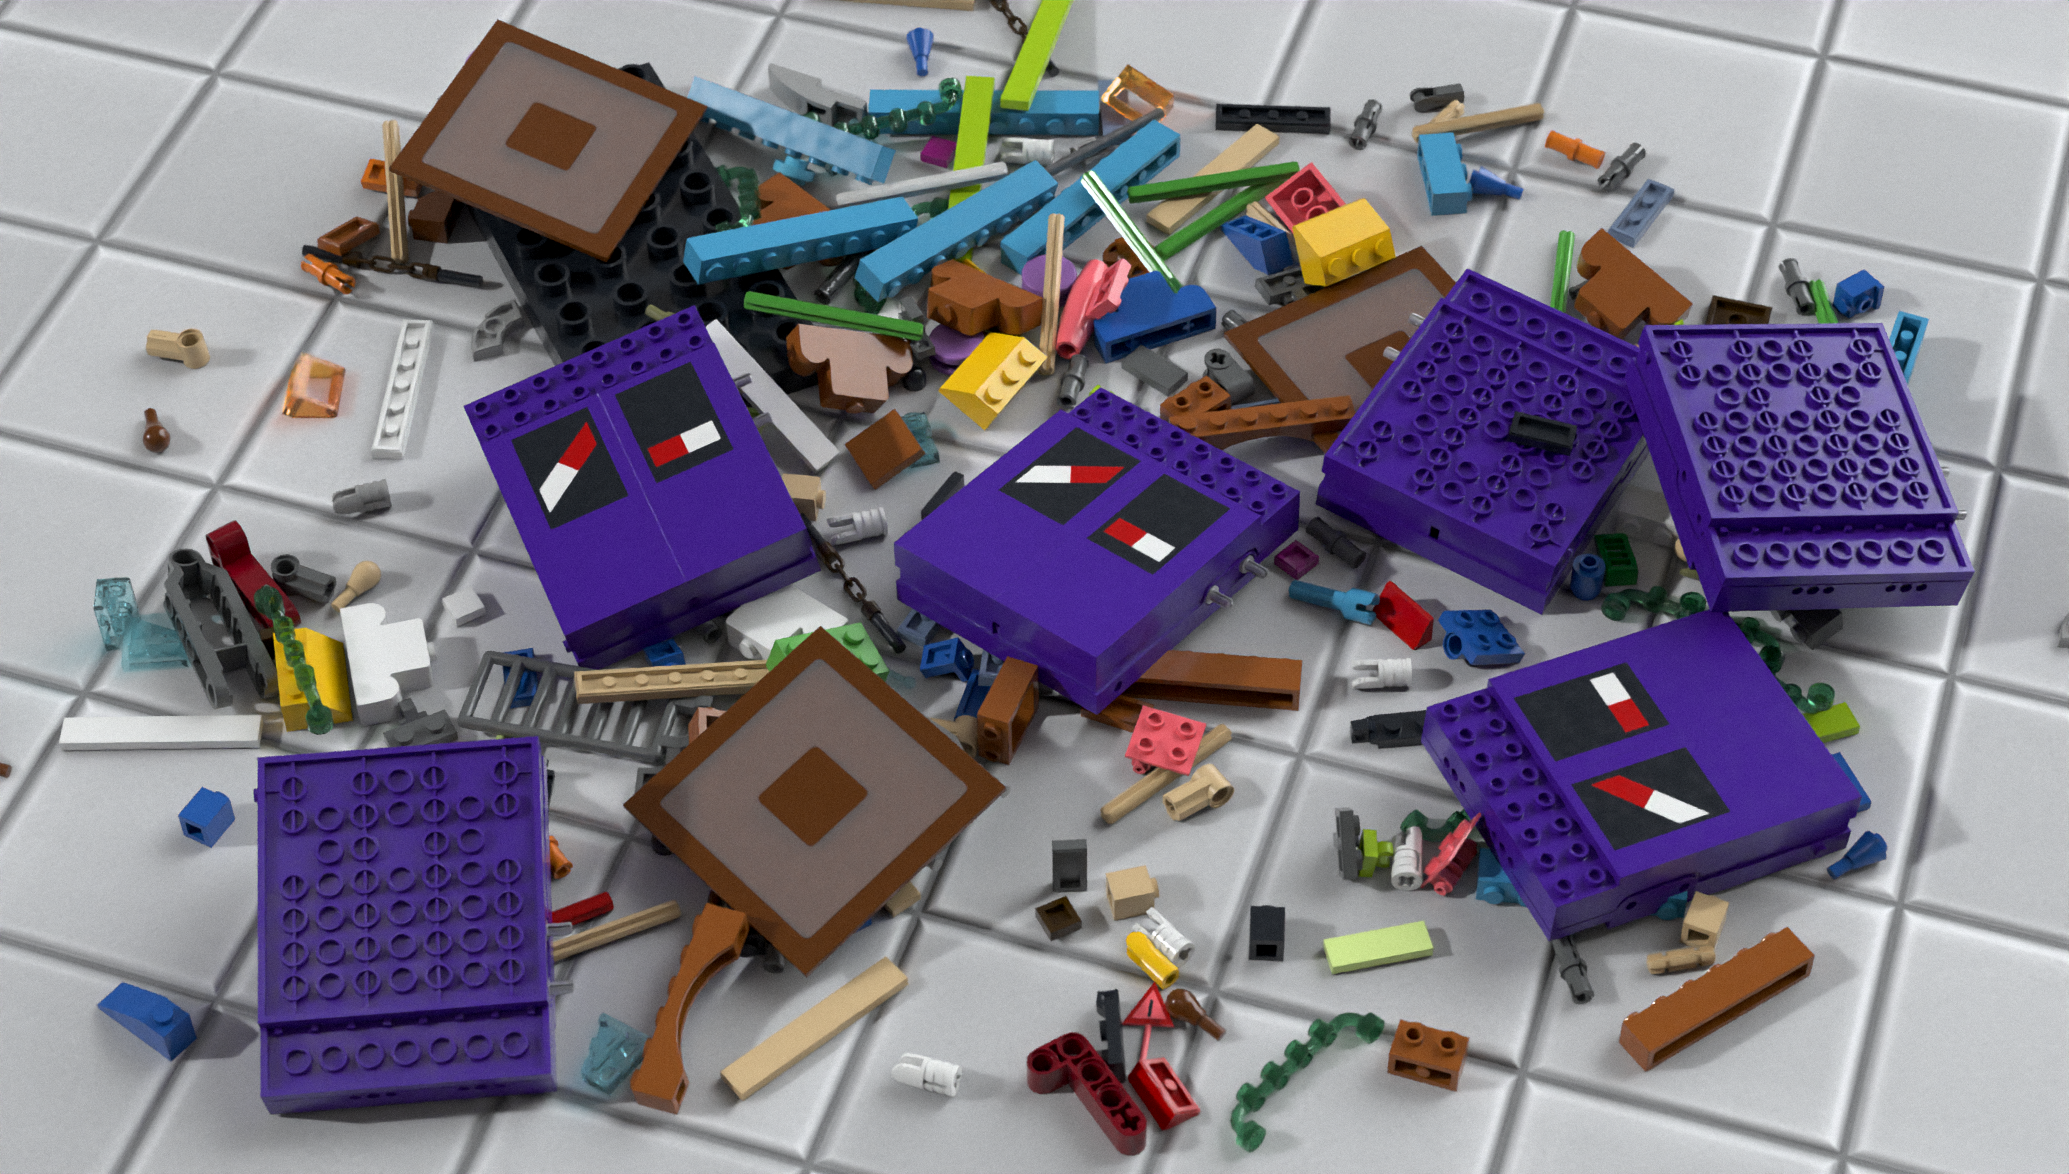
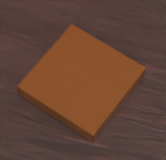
M896 409L890 411L844 444L875 490L926 454Z

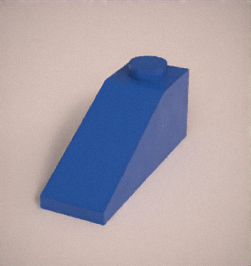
M1247 215L1220 225L1221 231L1254 269L1267 275L1283 272L1284 268L1294 265L1286 231Z
M122 982L97 1004L98 1009L171 1062L197 1039L190 1015L166 997Z

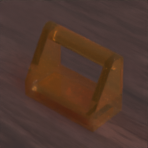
M1129 64L1126 65L1101 98L1102 102L1131 121L1143 115L1116 97L1124 88H1127L1153 107H1160L1164 112V117L1171 111L1174 105V94Z
M301 352L290 372L282 414L292 418L337 417L346 372L345 368ZM309 379H332L327 403L306 396Z

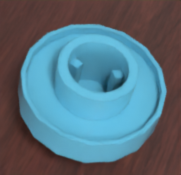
M790 155L786 156L785 161L775 159L772 168L778 173H782L798 186H804L806 181L813 182L816 174L815 171L807 168L809 162Z

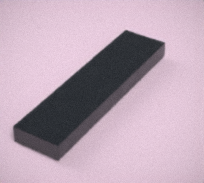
M1216 104L1215 130L1249 131L1258 124L1271 132L1330 134L1331 107Z

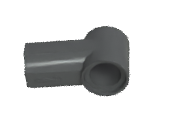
M290 554L279 555L272 560L271 571L273 580L287 597L298 594L321 603H328L333 597L337 585L336 577L302 566L297 557Z

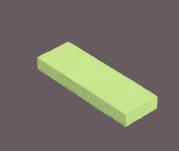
M1424 921L1323 940V949L1332 974L1431 956L1434 949Z

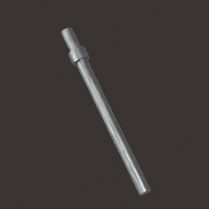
M1158 107L1044 167V169L1051 176H1054L1132 135L1151 121H1158L1164 118V112Z

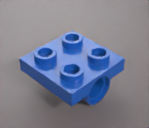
M1491 609L1443 611L1438 619V622L1447 632L1443 640V649L1449 659H1467L1471 665L1520 663L1525 655V652L1518 645L1516 638L1508 632L1498 615Z

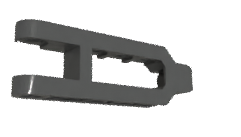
M178 549L170 553L168 557V578L164 582L167 592L165 593L163 606L212 708L220 709L232 705L233 695H229L223 673L246 668L260 698L265 699L278 696L277 670L227 570L206 563L201 554L193 549ZM204 597L213 601L234 645L214 649L211 643H207L202 633V624L200 621H196L191 611L190 600Z

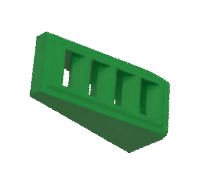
M1627 534L1594 535L1597 555L1605 563L1604 586L1636 585L1639 570Z

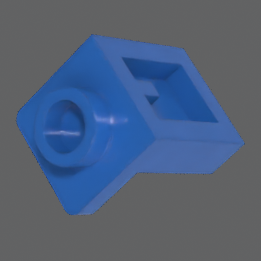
M958 637L927 644L923 648L920 672L925 678L955 672L962 682H966L970 677L971 668L974 666V657L972 652L965 647Z
M674 639L642 648L645 660L650 667L686 665L683 652Z

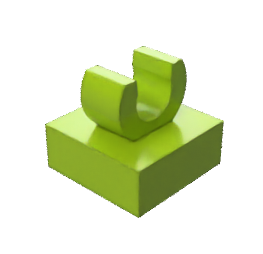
M1363 829L1359 846L1357 847V849H1361L1363 862L1362 870H1358V876L1372 878L1375 866L1380 868L1390 867V856H1393V843L1388 841L1377 843V830Z

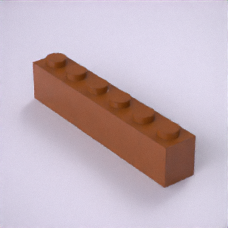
M1168 650L1121 694L1131 698L1299 711L1302 660Z
M1788 927L1777 933L1771 932L1763 937L1760 943L1755 946L1738 951L1731 960L1722 965L1715 964L1700 978L1694 981H1686L1677 991L1669 996H1660L1645 1010L1629 1014L1622 1022L1619 1043L1639 1066L1647 1072L1810 976L1815 955Z

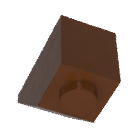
M438 191L418 198L414 210L411 209L408 214V226L412 228L414 240L448 244L463 209L464 202Z

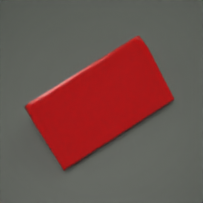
M1387 582L1379 596V604L1373 607V611L1377 615L1376 618L1411 649L1417 650L1432 640L1434 618L1395 583Z
M1165 1057L1139 1060L1129 1073L1128 1081L1161 1130L1171 1129L1199 1115L1201 1112Z

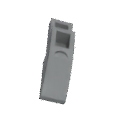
M772 63L768 66L770 89L779 100L797 114L832 127L838 122L863 130L868 124L866 101L822 88L820 78Z

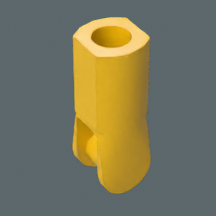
M1132 932L1127 936V956L1141 967L1161 989H1166L1177 981L1179 969L1161 951L1156 949L1143 933Z

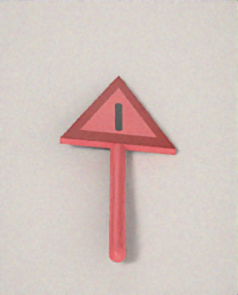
M1156 982L1151 985L1122 1022V1025L1145 1026L1139 1060L1147 1059L1152 1026L1174 1027Z

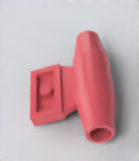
M1121 258L1109 268L1100 260H1090L1072 284L1058 324L1056 352L1062 358L1070 359L1073 355L1080 354L1093 334L1094 319H1100L1108 312L1111 314L1120 306L1122 301L1120 296L1122 290L1129 282L1127 276L1131 264L1125 259Z

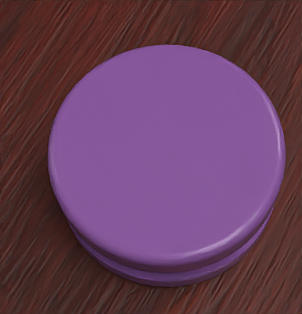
M1040 255L1029 260L1024 265L1021 274L1022 289L1042 298L1046 255ZM1062 257L1059 308L1064 307L1071 286L1077 278L1075 266L1064 257Z
M939 324L929 335L930 340L935 346L936 353L934 356H929L931 365L940 373L951 376L984 340L983 333L980 332L973 336H968L943 324Z

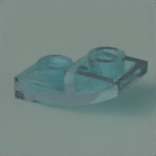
M910 412L901 416L926 453L911 464L909 468L940 463L939 452L932 438L931 426L925 412Z

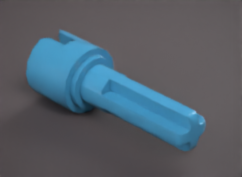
M1293 580L1289 586L1290 598L1341 611L1345 619L1371 625L1377 616L1374 611L1366 610L1368 605L1379 604L1380 598L1376 593L1356 588L1342 592L1299 580Z

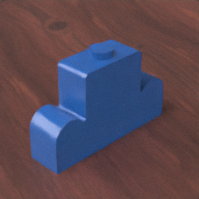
M1159 271L1129 278L1128 284L1122 290L1120 296L1122 301L1117 310L1111 314L1108 312L1100 319H1094V345L1105 364L1126 358L1140 345L1151 350L1216 329V306L1207 292L1197 285H1186L1180 288L1177 294L1173 293Z

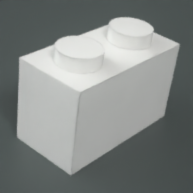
M1629 485L1618 511L1615 532L1674 548L1675 542L1679 537L1664 494Z

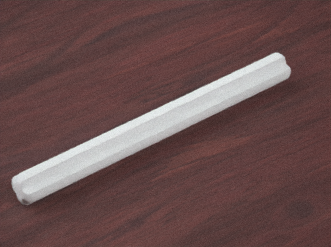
M1000 162L838 193L837 204L839 208H846L897 197L909 198L999 181L1008 176L1006 164Z

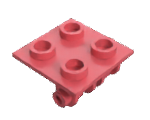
M1143 705L1125 757L1132 759L1133 771L1137 774H1144L1153 765L1189 776L1207 724Z
M1480 812L1471 821L1464 819L1453 834L1450 832L1438 847L1441 852L1437 857L1434 856L1422 871L1427 876L1420 888H1423L1430 882L1434 886L1435 892L1439 895H1446V893L1452 892L1454 886L1462 877L1463 872L1477 854V843L1467 838V836L1482 814Z

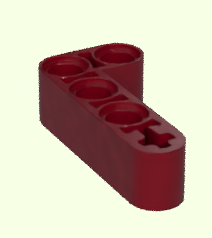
M236 520L205 535L213 565L227 570L245 608L262 629L290 622L293 628L301 624L300 615L294 604L252 555L245 532Z
M1069 1032L1029 1053L1027 1057V1084L1029 1089L1037 1094H1049L1068 1084L1121 1154L1134 1156L1140 1154L1145 1149L1147 1131L1145 1115L1084 1035L1077 1032Z

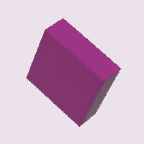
M932 136L920 153V161L947 169L955 157L957 142Z
M1295 540L1274 556V564L1295 580H1299L1319 564V556Z

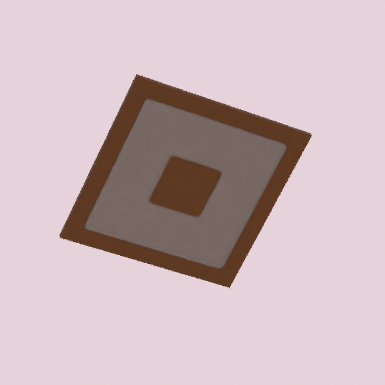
M497 19L391 164L389 171L607 262L707 111V106Z
M1419 246L1224 332L1223 337L1281 403L1350 395L1357 412L1394 362L1383 356L1385 348L1389 346L1401 352L1419 328L1408 322L1409 316L1415 313L1426 318L1439 299H1445L1456 282L1423 246ZM1344 429L1312 433L1311 438L1326 454Z
M819 626L623 804V807L733 910L745 913L748 924L807 978L1007 789L823 627Z

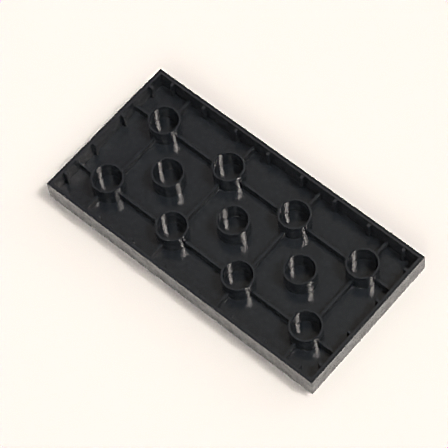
M650 62L641 65L628 64L619 68V70L665 88ZM693 132L607 262L465 203L555 366L657 322L645 314V310L649 305H654L664 312L678 313L695 305L705 327L717 319L787 395L818 385L817 372L810 376H801L792 370L789 365L786 337L798 324L814 326L812 322L744 308V298L749 291L797 300L779 269L698 284L683 262L687 238L751 226ZM740 393L746 407H753Z

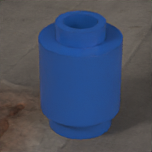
M1581 554L1573 561L1570 588L1574 596L1580 600H1593L1602 590L1605 563L1599 556Z

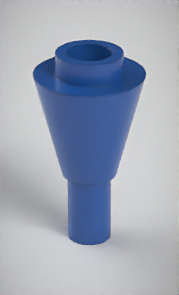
M921 27L908 32L906 40L916 61L917 75L924 77L928 74L927 61L934 34L930 30Z
M1482 166L1479 171L1473 169L1469 181L1473 188L1472 194H1504L1520 200L1524 189L1506 183L1505 180Z
M1868 830L1865 831L1846 852L1844 858L1827 868L1828 874L1835 880L1851 869L1854 870L1886 860L1888 847L1885 840L1878 833L1873 834Z

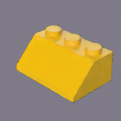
M1365 198L1358 199L1292 226L1305 284L1328 286L1396 257L1390 228Z
M990 332L938 391L983 430H986L1033 377L1048 357L1024 337Z
M306 627L274 632L273 640L280 706L287 732L353 721L343 643Z

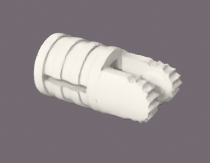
M1003 137L1002 139L1003 146L1023 150L1022 153H1002L1000 162L1028 164L1037 160L1040 165H1050L1054 161L1055 146L1053 139L1037 140Z
M882 506L877 509L864 510L859 513L853 512L826 519L828 526L831 528L853 524L854 530L838 533L831 538L833 546L859 541L862 538L888 534L886 516Z
M1410 657L1387 660H1351V668L1354 670H1377V677H1361L1353 680V689L1393 686L1412 687Z
M1412 826L1406 830V840L1400 834L1392 836L1391 883L1395 888L1403 891L1415 890L1422 885V832L1417 826Z
M1151 907L1146 913L1155 924L1160 926L1155 929L1152 935L1149 934V931L1143 925H1139L1137 922L1131 930L1143 933L1156 949L1161 951L1179 968L1192 957L1195 945L1175 929L1156 909Z
M908 1052L901 1056L900 1064H897L892 1070L891 1074L894 1080L942 1095L946 1094L950 1097L956 1095L962 1077V1066L952 1065V1063Z

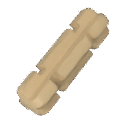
M1453 100L1428 123L1460 118L1464 114L1465 106L1463 103H1459L1458 100Z
M1707 944L1697 946L1698 950H1694V947L1665 951L1666 955H1662L1661 952L1649 954L1646 960L1650 974L1665 973L1664 969H1668L1671 972L1695 968L1698 963L1700 966L1713 965L1716 958L1712 945Z

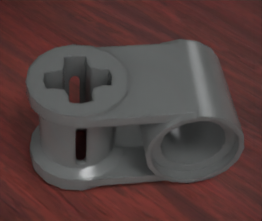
M1212 349L1205 354L1204 363L1206 370L1203 372L1202 378L1207 375L1231 395V405L1255 393V386L1251 376L1231 357L1230 353L1223 349Z

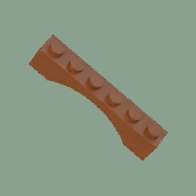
M1346 395L1169 417L1168 423L1220 450H1224L1230 446L1263 437L1288 436L1314 441L1311 438L1312 433L1337 431L1338 434H1341L1355 415L1356 410L1351 396Z
M706 903L702 914H697L692 927L693 937L690 945L686 944L683 947L680 956V970L678 975H673L669 982L668 1000L665 1007L661 1006L657 1012L655 1020L656 1030L653 1037H649L646 1040L643 1048L644 1060L641 1068L636 1069L631 1078L630 1089L634 1094L637 1104L675 1115L678 1114L690 1084L684 1069L681 1051L682 1034L686 1018L697 995L708 981L723 968L739 958L750 930L745 913Z

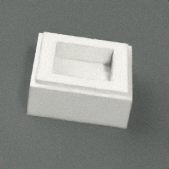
M471 586L442 598L444 608L457 627L486 614L485 606Z

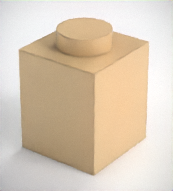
M783 473L782 480L799 514L804 513L810 521H816L819 509H824L826 503V490H821L820 477Z
M1146 865L1106 873V896L1114 921L1145 915L1151 907L1154 908L1155 898H1159V888L1156 878H1150Z
M1696 891L1683 922L1679 943L1696 949L1697 946L1710 944L1715 950L1726 921L1729 902L1721 900L1716 896Z

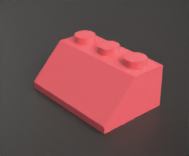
M1312 162L1265 197L1266 201L1292 233V226L1346 205Z

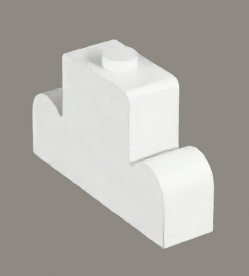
M791 584L757 600L742 604L739 608L732 610L734 613L726 619L728 643L738 649L746 658L754 660H768L773 644L777 639L811 633L819 626L824 629L849 625V619Z
M367 603L341 608L340 613L361 726L394 720L401 715V709L398 702L402 701L401 693L431 688L435 685L431 661L437 660L433 641H426L423 621L419 618L388 624L386 612L379 604Z

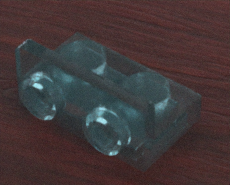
M128 577L97 579L93 609L106 651L119 650L120 638L126 635V625L141 623V615L131 580Z

